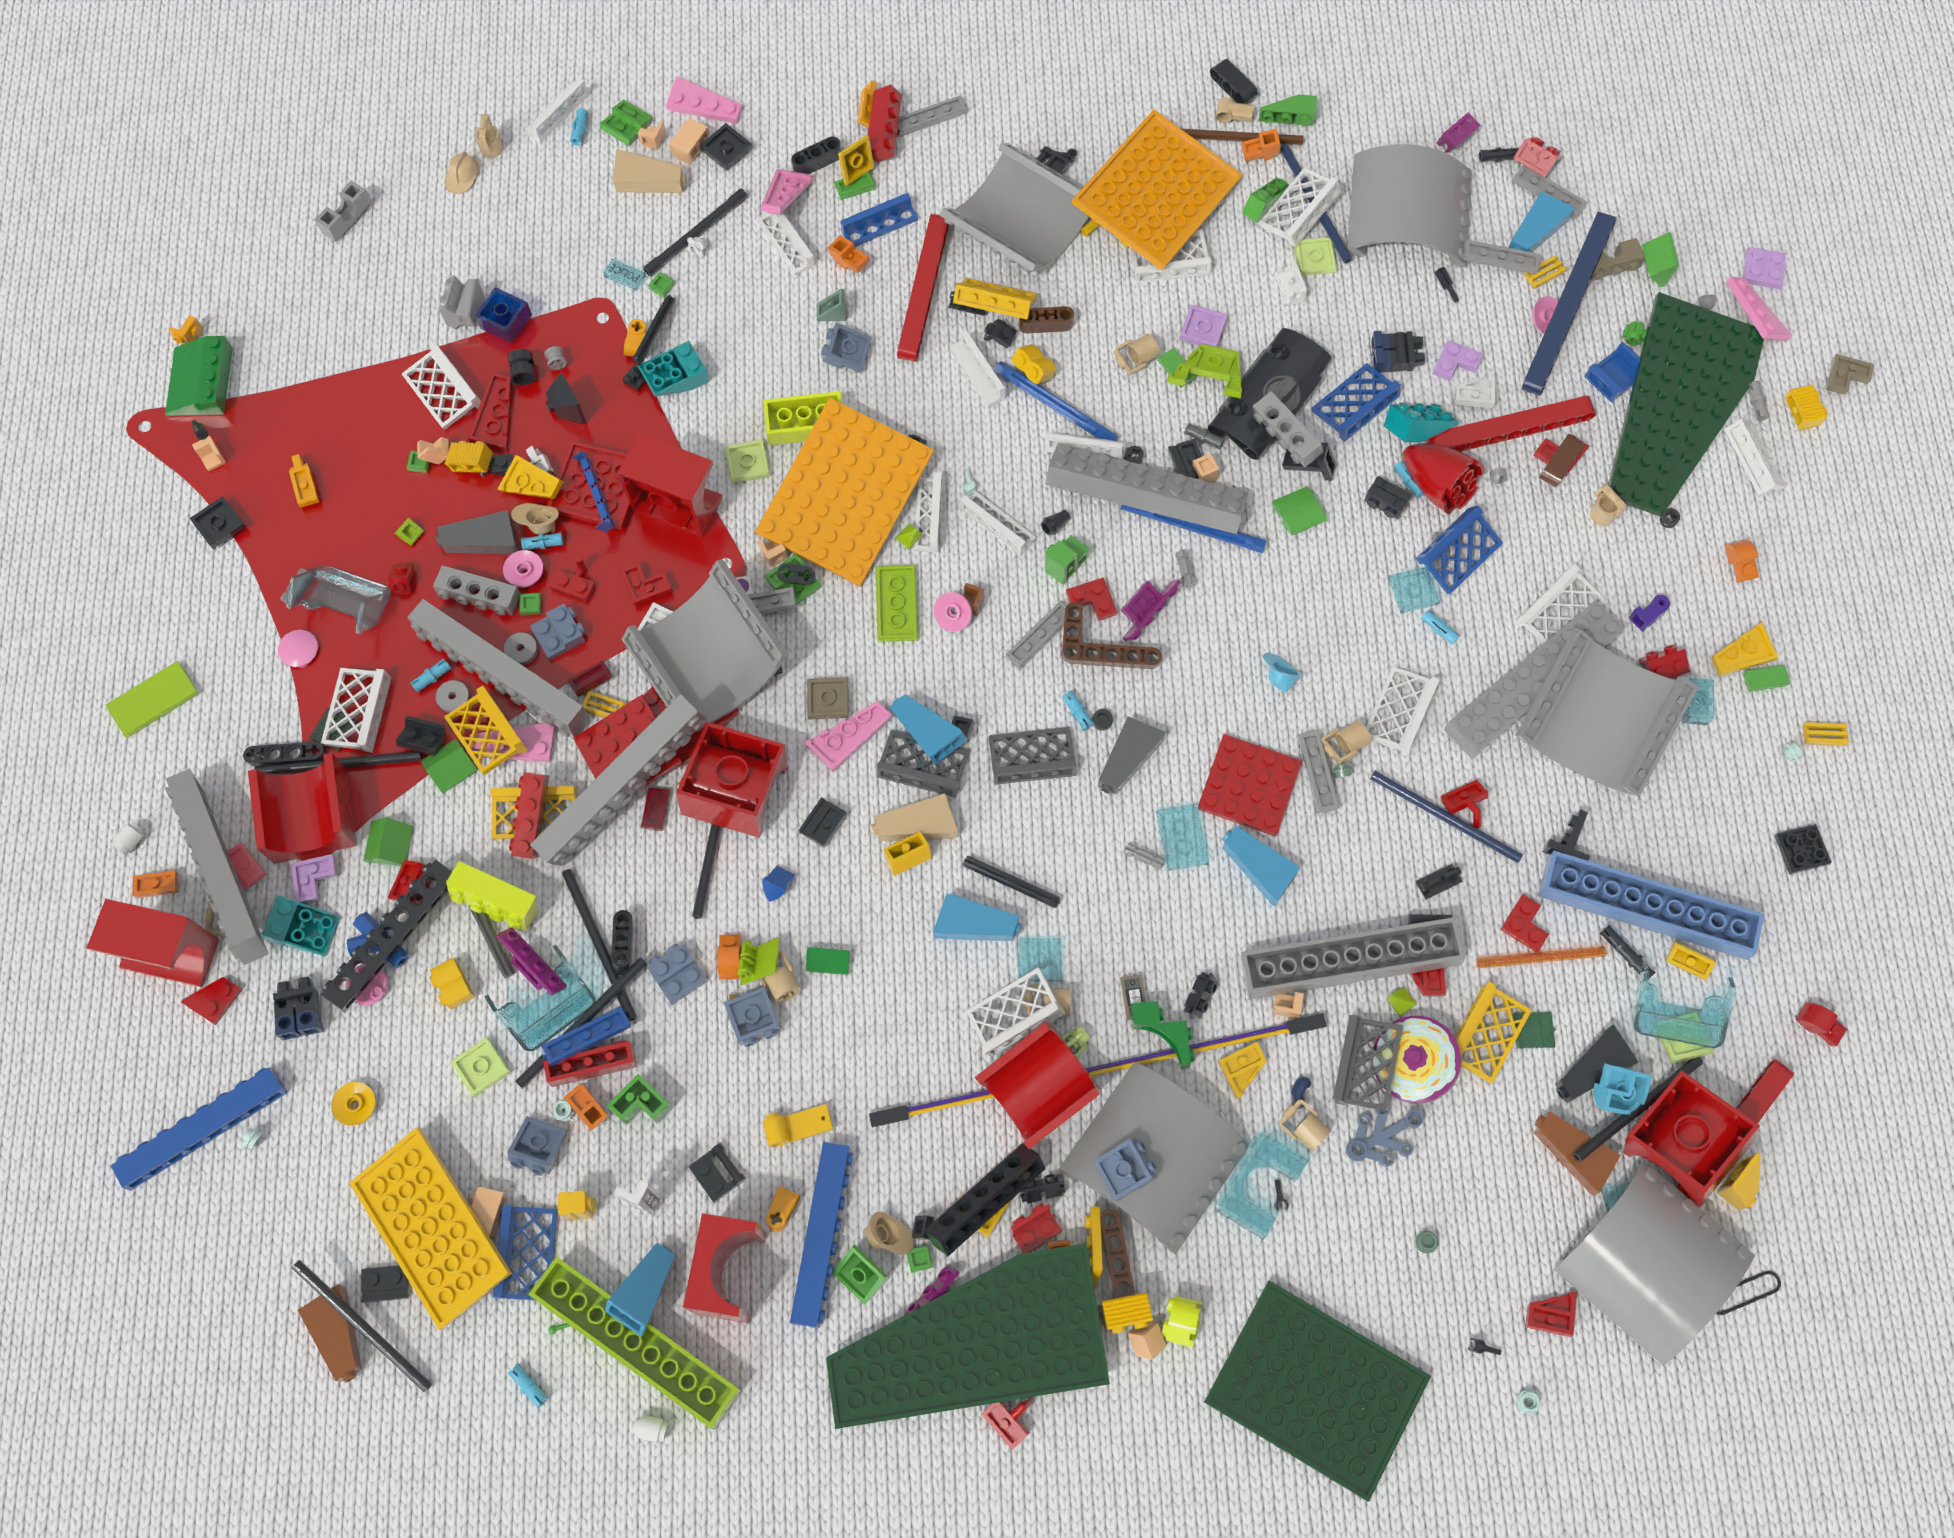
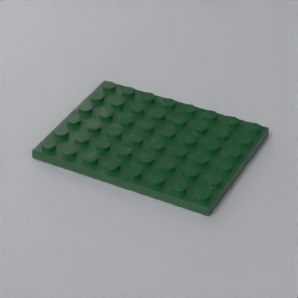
M1268 1280L1203 1403L1369 1502L1431 1375Z

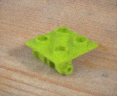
M780 938L756 947L749 940L741 944L742 953L739 957L740 965L738 969L741 986L776 973Z

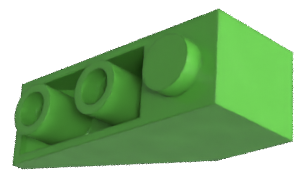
M1298 94L1260 108L1258 121L1313 126L1316 115L1317 96Z
M1276 177L1250 194L1242 213L1256 223L1259 222L1289 185L1283 179Z

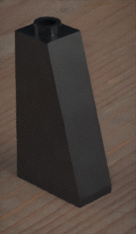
M1614 1024L1602 1032L1555 1084L1557 1094L1566 1103L1592 1090L1594 1083L1600 1084L1605 1063L1630 1068L1638 1063V1060Z

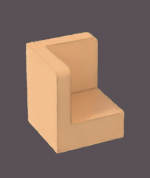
M661 121L657 128L649 126L648 129L640 128L638 132L640 144L658 150L666 135L664 122Z
M210 436L192 444L208 471L226 463L218 446Z
M441 437L434 444L422 440L418 441V459L440 464L447 458L449 452L448 439Z
M1211 453L1193 460L1192 465L1199 475V479L1211 483L1218 479L1220 469Z
M761 539L757 541L759 550L770 568L788 559L782 544L778 546L772 542L763 544Z
M1295 992L1293 996L1286 994L1275 995L1272 1014L1298 1019L1301 1015L1304 994Z
M1148 1322L1149 1327L1135 1329L1134 1326L1128 1332V1336L1136 1356L1153 1360L1166 1348L1159 1324Z

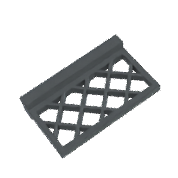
M1070 727L989 735L994 785L1076 776L1077 766ZM1061 734L1067 735V739L1063 744L1054 738ZM1037 737L1047 739L1043 746H1040L1034 740ZM1017 739H1023L1027 742L1022 748L1014 744ZM1003 741L1007 745L1000 751L994 747V742ZM1050 743L1059 747L1054 754L1045 749ZM1030 745L1038 749L1034 756L1025 751ZM1010 747L1018 752L1013 758L1005 754ZM1063 750L1070 755V759L1061 760L1057 756ZM1042 752L1050 757L1047 762H1040L1036 758ZM1021 755L1029 759L1026 764H1019L1016 760ZM1000 757L1009 762L1006 766L997 767L996 765Z
M890 730L881 760L877 765V778L956 798L970 750L958 747L946 757L951 765L941 769L940 765L937 764L935 766L938 771L931 774L927 773L925 768L934 763L930 760L922 764L918 757L925 754V752L920 750L915 753L911 748V745L917 743L915 739L909 734ZM893 737L902 739L904 744L895 748L892 744ZM908 748L911 755L902 759L898 752ZM955 753L964 755L963 759L956 763L950 757ZM893 754L899 760L893 764L885 762L886 758ZM915 759L918 766L913 769L907 768L905 763ZM954 769L957 773L956 780L947 778L945 773Z
M1349 1015L1333 1095L1336 1104H1350L1388 1111L1403 1025L1362 1019L1356 1015ZM1363 1026H1373L1377 1032L1366 1039L1362 1034ZM1388 1029L1397 1030L1396 1038L1390 1042H1387L1382 1035ZM1380 1035L1385 1045L1375 1051L1369 1042ZM1367 1044L1373 1053L1362 1060L1358 1052L1361 1047ZM1389 1048L1393 1053L1392 1059L1383 1063L1378 1054ZM1376 1056L1381 1066L1370 1072L1365 1063ZM1363 1065L1369 1074L1358 1081L1354 1076V1072ZM1385 1069L1389 1074L1388 1080L1379 1084L1374 1075ZM1372 1077L1377 1087L1366 1093L1361 1084ZM1358 1086L1365 1094L1358 1100L1349 1099L1350 1092ZM1381 1090L1384 1094L1383 1105L1373 1103L1370 1096Z

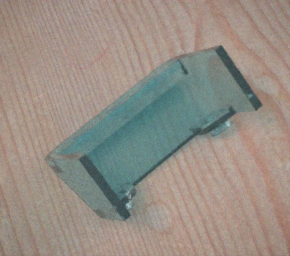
M318 566L291 577L286 608L291 609L300 604L309 610H316L322 606L329 607L356 617L355 623L357 626L355 633L360 634L376 626L390 599L391 589L332 567Z
M554 945L553 948L563 962L555 968L554 972L567 984L565 990L554 995H550L547 991L524 1009L515 1002L506 1003L499 1008L488 994L484 996L495 1015L526 1051H534L541 1047V1045L576 1021L596 1001L594 994L557 945Z
M1642 961L1635 998L1633 1019L1635 1030L1642 1035L1709 1048L1720 1047L1725 1041L1736 992L1733 978L1728 977L1724 997L1709 996L1703 1002L1702 1010L1658 1002V989L1655 985L1647 983L1649 968L1647 962Z

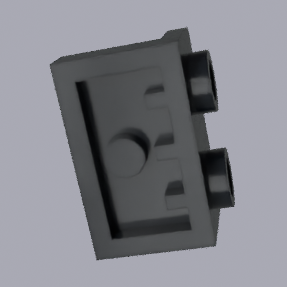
M406 716L405 728L396 739V745L436 756L446 741L445 726Z

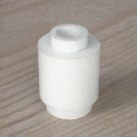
M131 823L130 826L125 824L113 838L114 842L111 845L126 855L142 839L143 835L141 832L143 830L134 823Z
M642 1414L641 1418H636L633 1432L636 1433V1438L655 1443H658V1441L664 1442L669 1423L664 1422V1419Z

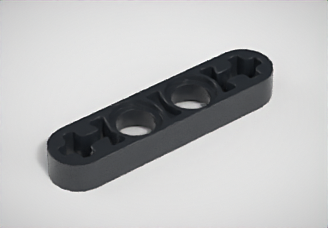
M318 742L250 746L245 749L243 758L251 766L324 760V754L327 753L326 749ZM317 748L320 752H317L316 756L310 753L315 752V749ZM299 749L300 755L296 758H291V751ZM278 750L280 752L278 758L270 759V753ZM256 752L259 756H255L254 760H252L250 756H253Z

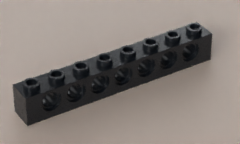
M436 859L433 863L429 862L422 870L423 875L418 880L414 879L411 882L406 895H401L394 903V909L390 913L386 912L380 919L381 924L377 929H372L367 934L366 942L354 949L349 962H344L338 968L337 976L333 980L327 981L323 986L321 995L345 1013L448 891L446 882L452 871ZM435 880L437 884L434 888L429 889L425 887L428 881ZM415 897H422V898H423V901H422L421 904H419V905H413V904H411L413 898H415ZM402 913L409 915L408 919L404 922L397 920L398 916ZM387 930L394 931V936L390 939L383 938V934ZM372 947H379L380 952L377 955H369ZM363 963L366 965L363 972H355V967L358 964ZM343 981H351V986L349 989H340V985Z

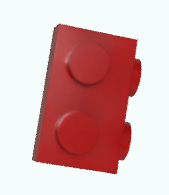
M1676 645L1666 646L1660 652H1648L1645 654V657L1639 658V662L1645 664L1646 670L1669 679L1690 672L1685 649L1676 647Z

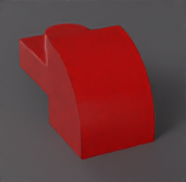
M1805 1002L1795 1019L1808 1032L1818 1034L1830 1046H1838L1847 1030L1836 1020L1837 1014L1815 1003Z

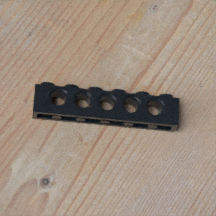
M1024 1143L1019 1145L925 1229L931 1244L947 1257L950 1256L1046 1169L1039 1153L1031 1148L1028 1149Z

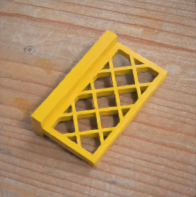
M965 277L961 283L957 282L953 303L1028 319L1030 310L1038 298V293Z
M481 686L476 690L478 692L477 695L444 717L481 773L485 775L519 752L522 755L528 749L484 686ZM480 702L479 712L471 711L472 706ZM458 715H464L461 724L453 723L452 719ZM469 716H477L475 725L467 724ZM482 717L490 718L488 726L480 725ZM465 729H473L471 737H463ZM478 730H487L484 739L476 738ZM491 731L500 732L498 740L489 739ZM474 743H482L480 752L472 751ZM487 744H496L494 753L485 752ZM501 745L510 746L511 749L504 754L499 753ZM483 757H492L491 763L485 767L481 765Z
M548 786L546 801L552 807L544 814L543 821L546 820L551 824L552 822L547 817L555 809L562 813L558 805L563 800H571L572 803L578 797V789L575 786ZM519 787L490 788V796L492 797V839L514 838V834L511 833L515 830L512 829V825L505 818L513 810L518 813L515 804L512 805L510 802H516L517 797H520L521 789ZM498 802H506L511 807L503 816L498 812ZM502 821H505L511 827L505 834H497V826Z
M1487 982L1482 985L1455 1035L1461 1051V1057L1464 1051L1472 1050L1475 1062L1469 1064L1462 1060L1461 1066L1492 1084L1532 1010L1496 989V985ZM1495 995L1502 999L1504 1008L1494 1009L1492 1000ZM1517 1008L1524 1012L1521 1020L1513 1021L1510 1009ZM1506 1010L1509 1022L1499 1024L1496 1012ZM1491 1014L1495 1026L1485 1028L1482 1020L1483 1016ZM1510 1025L1513 1034L1511 1038L1504 1039L1500 1027ZM1496 1028L1499 1041L1489 1043L1486 1030ZM1482 1032L1485 1044L1475 1046L1472 1036L1474 1033ZM1500 1043L1503 1053L1501 1056L1494 1058L1490 1045ZM1486 1047L1490 1059L1479 1061L1476 1049ZM1491 1062L1492 1074L1488 1076L1483 1073L1480 1064Z

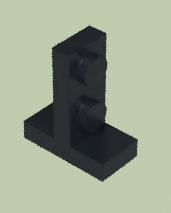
M1321 442L1323 453L1306 467L1301 463L1297 464L1292 459V453L1288 449L1286 450L1282 467L1284 470L1321 472L1324 480L1332 481L1337 463L1329 443Z
M1580 809L1576 815L1572 814L1567 824L1570 826L1568 833H1564L1561 842L1549 839L1544 845L1542 852L1550 855L1553 851H1557L1588 861L1590 855L1574 849L1588 812Z

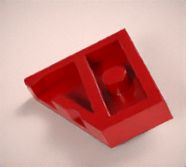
M1444 968L1410 974L1423 997L1446 995Z
M221 977L182 999L181 1003L216 1025L243 989L226 978Z
M1570 1292L1567 1295L1529 1303L1527 1305L1526 1328L1572 1337L1574 1335L1577 1292Z

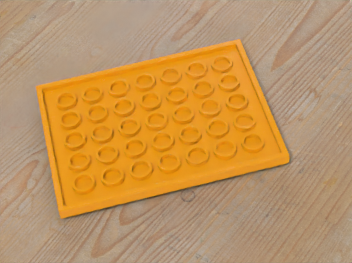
M1153 109L1079 191L1071 203L1163 271L1238 183L1242 174Z
M829 397L756 528L755 534L778 546L782 544L786 550L861 587L934 454V449Z

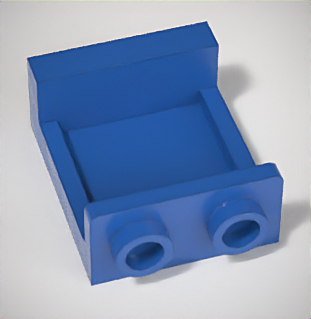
M1621 342L1617 349L1600 363L1591 365L1584 377L1612 403L1633 386L1640 358L1629 346Z

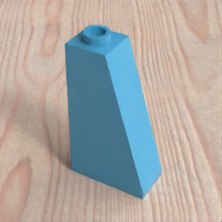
M1541 191L1512 238L1508 248L1528 252L1535 251L1570 220L1575 207Z
M906 694L897 698L889 706L934 765H937L968 740L958 727Z
M1235 826L1233 831L1228 830L1224 835L1222 849L1264 897L1275 906L1298 873L1300 867Z
M946 893L933 931V937L937 939L1013 941L1015 935L1019 936L1022 924L1019 923L1018 915Z
M656 1243L608 1299L605 1312L642 1337L645 1334L671 1269L675 1254L668 1247Z

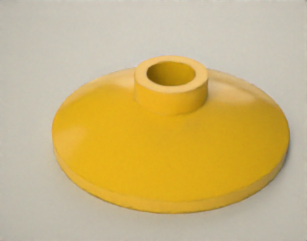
M361 1082L347 1083L341 1086L334 1094L331 1102L332 1113L344 1125L356 1126L362 1124L373 1114L376 1098L372 1089ZM359 1102V1107L353 1109V1104Z

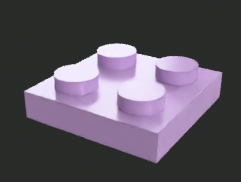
M1748 247L1745 253L1743 278L1749 284L1781 289L1784 280L1786 253Z
M1191 304L1179 340L1199 346L1206 344L1217 347L1227 315Z

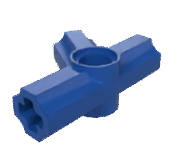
M367 911L358 915L353 922V925L362 935L347 939L346 944L350 957H352L351 954L357 946H362L366 942L367 934L372 929L376 930L379 926V923ZM385 931V933L383 934V936H385V939L392 938V936L387 931ZM372 947L369 953L380 952V948ZM400 947L389 962L397 969L407 962L410 955Z

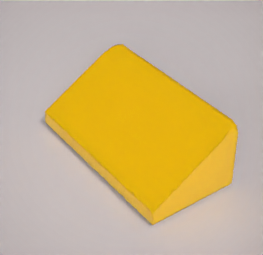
M1674 940L1666 958V962L1704 980H1707L1716 964L1715 958L1677 940Z

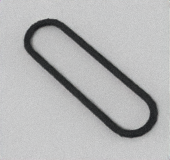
M1764 1271L1741 1281L1738 1286L1770 1274L1777 1279L1778 1283L1774 1290L1725 1311H1718L1716 1314L1725 1315L1776 1293L1781 1287L1779 1276L1772 1271Z

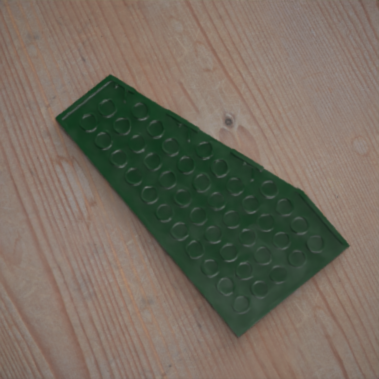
M1661 292L1655 295L1640 355V362L1638 363L1608 483L1609 487L1626 505L1657 516H1662V513L1669 507L1749 389V383L1751 384L1755 380L1764 342L1755 326Z
M1087 1243L1019 1254L826 1357L835 1429L1109 1385L1110 1381Z

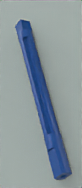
M1002 361L997 363L994 372L1094 437L1112 441L1118 440L1119 436L1044 387L1031 382L1025 375Z
M1121 505V510L1262 554L1267 540L1241 532L1233 534Z

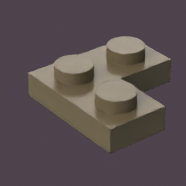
M1835 354L1826 390L1846 395L1849 391L1851 380L1869 384L1872 379L1874 364Z

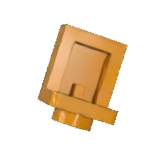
M189 315L180 330L171 326L168 330L174 341L183 344L195 340L200 335L203 327L196 317Z

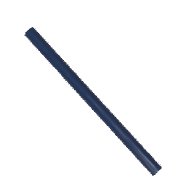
M1283 144L1280 151L1294 176L1297 177L1302 169L1288 144ZM1306 176L1301 181V184L1309 182ZM1311 186L1302 190L1304 193L1312 192L1313 188ZM1310 197V198H1307V199H1308L1309 202L1311 203V202L1313 201L1314 197ZM1325 211L1319 220L1345 264L1349 263L1352 257Z
M1376 770L1372 774L1370 780L1512 861L1519 863L1523 854Z

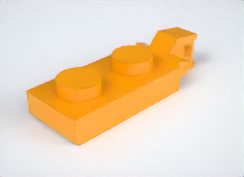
M872 80L862 89L857 123L869 128L873 92L877 89V83Z
M299 454L291 456L294 467L290 468L289 473L299 507L318 503L319 498L311 468L308 463L304 464Z

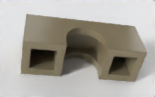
M1637 238L1619 242L1614 252L1615 258L1608 257L1603 252L1591 280H1599L1605 276H1615L1624 271H1634L1640 268L1645 255Z

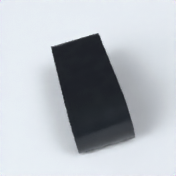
M1228 59L1222 60L1210 69L1212 79L1236 103L1247 104L1258 96L1256 86Z
M831 136L793 154L791 157L793 172L811 174L838 161V153L841 152L840 140L837 137Z
M619 910L613 917L611 961L613 971L618 975H623L632 966L634 926L632 915L627 910ZM621 921L628 922L626 925L619 924ZM621 940L627 941V943L624 945L618 944V942ZM619 960L627 961L622 965L617 964Z

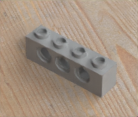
M1272 391L1253 405L1255 413L1253 416L1259 424L1263 422L1270 436H1276L1279 439V445L1284 450L1288 449L1292 453L1291 457L1297 464L1301 463L1306 467L1323 453L1322 444ZM1278 415L1277 418L1270 419L1271 416ZM1286 428L1291 429L1289 432H1282ZM1297 442H1304L1300 446L1295 445Z
M443 565L433 585L437 595L443 599L448 600L452 598L464 605L468 603L473 604L481 610H493L499 615L508 614L512 616L520 598L517 586ZM461 585L460 588L454 589L456 586ZM480 590L479 593L473 594L475 591ZM498 595L497 599L491 600L492 597Z

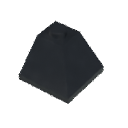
M563 373L559 374L545 393L548 399L545 403L549 411H554L557 418L581 424L587 423L571 387Z

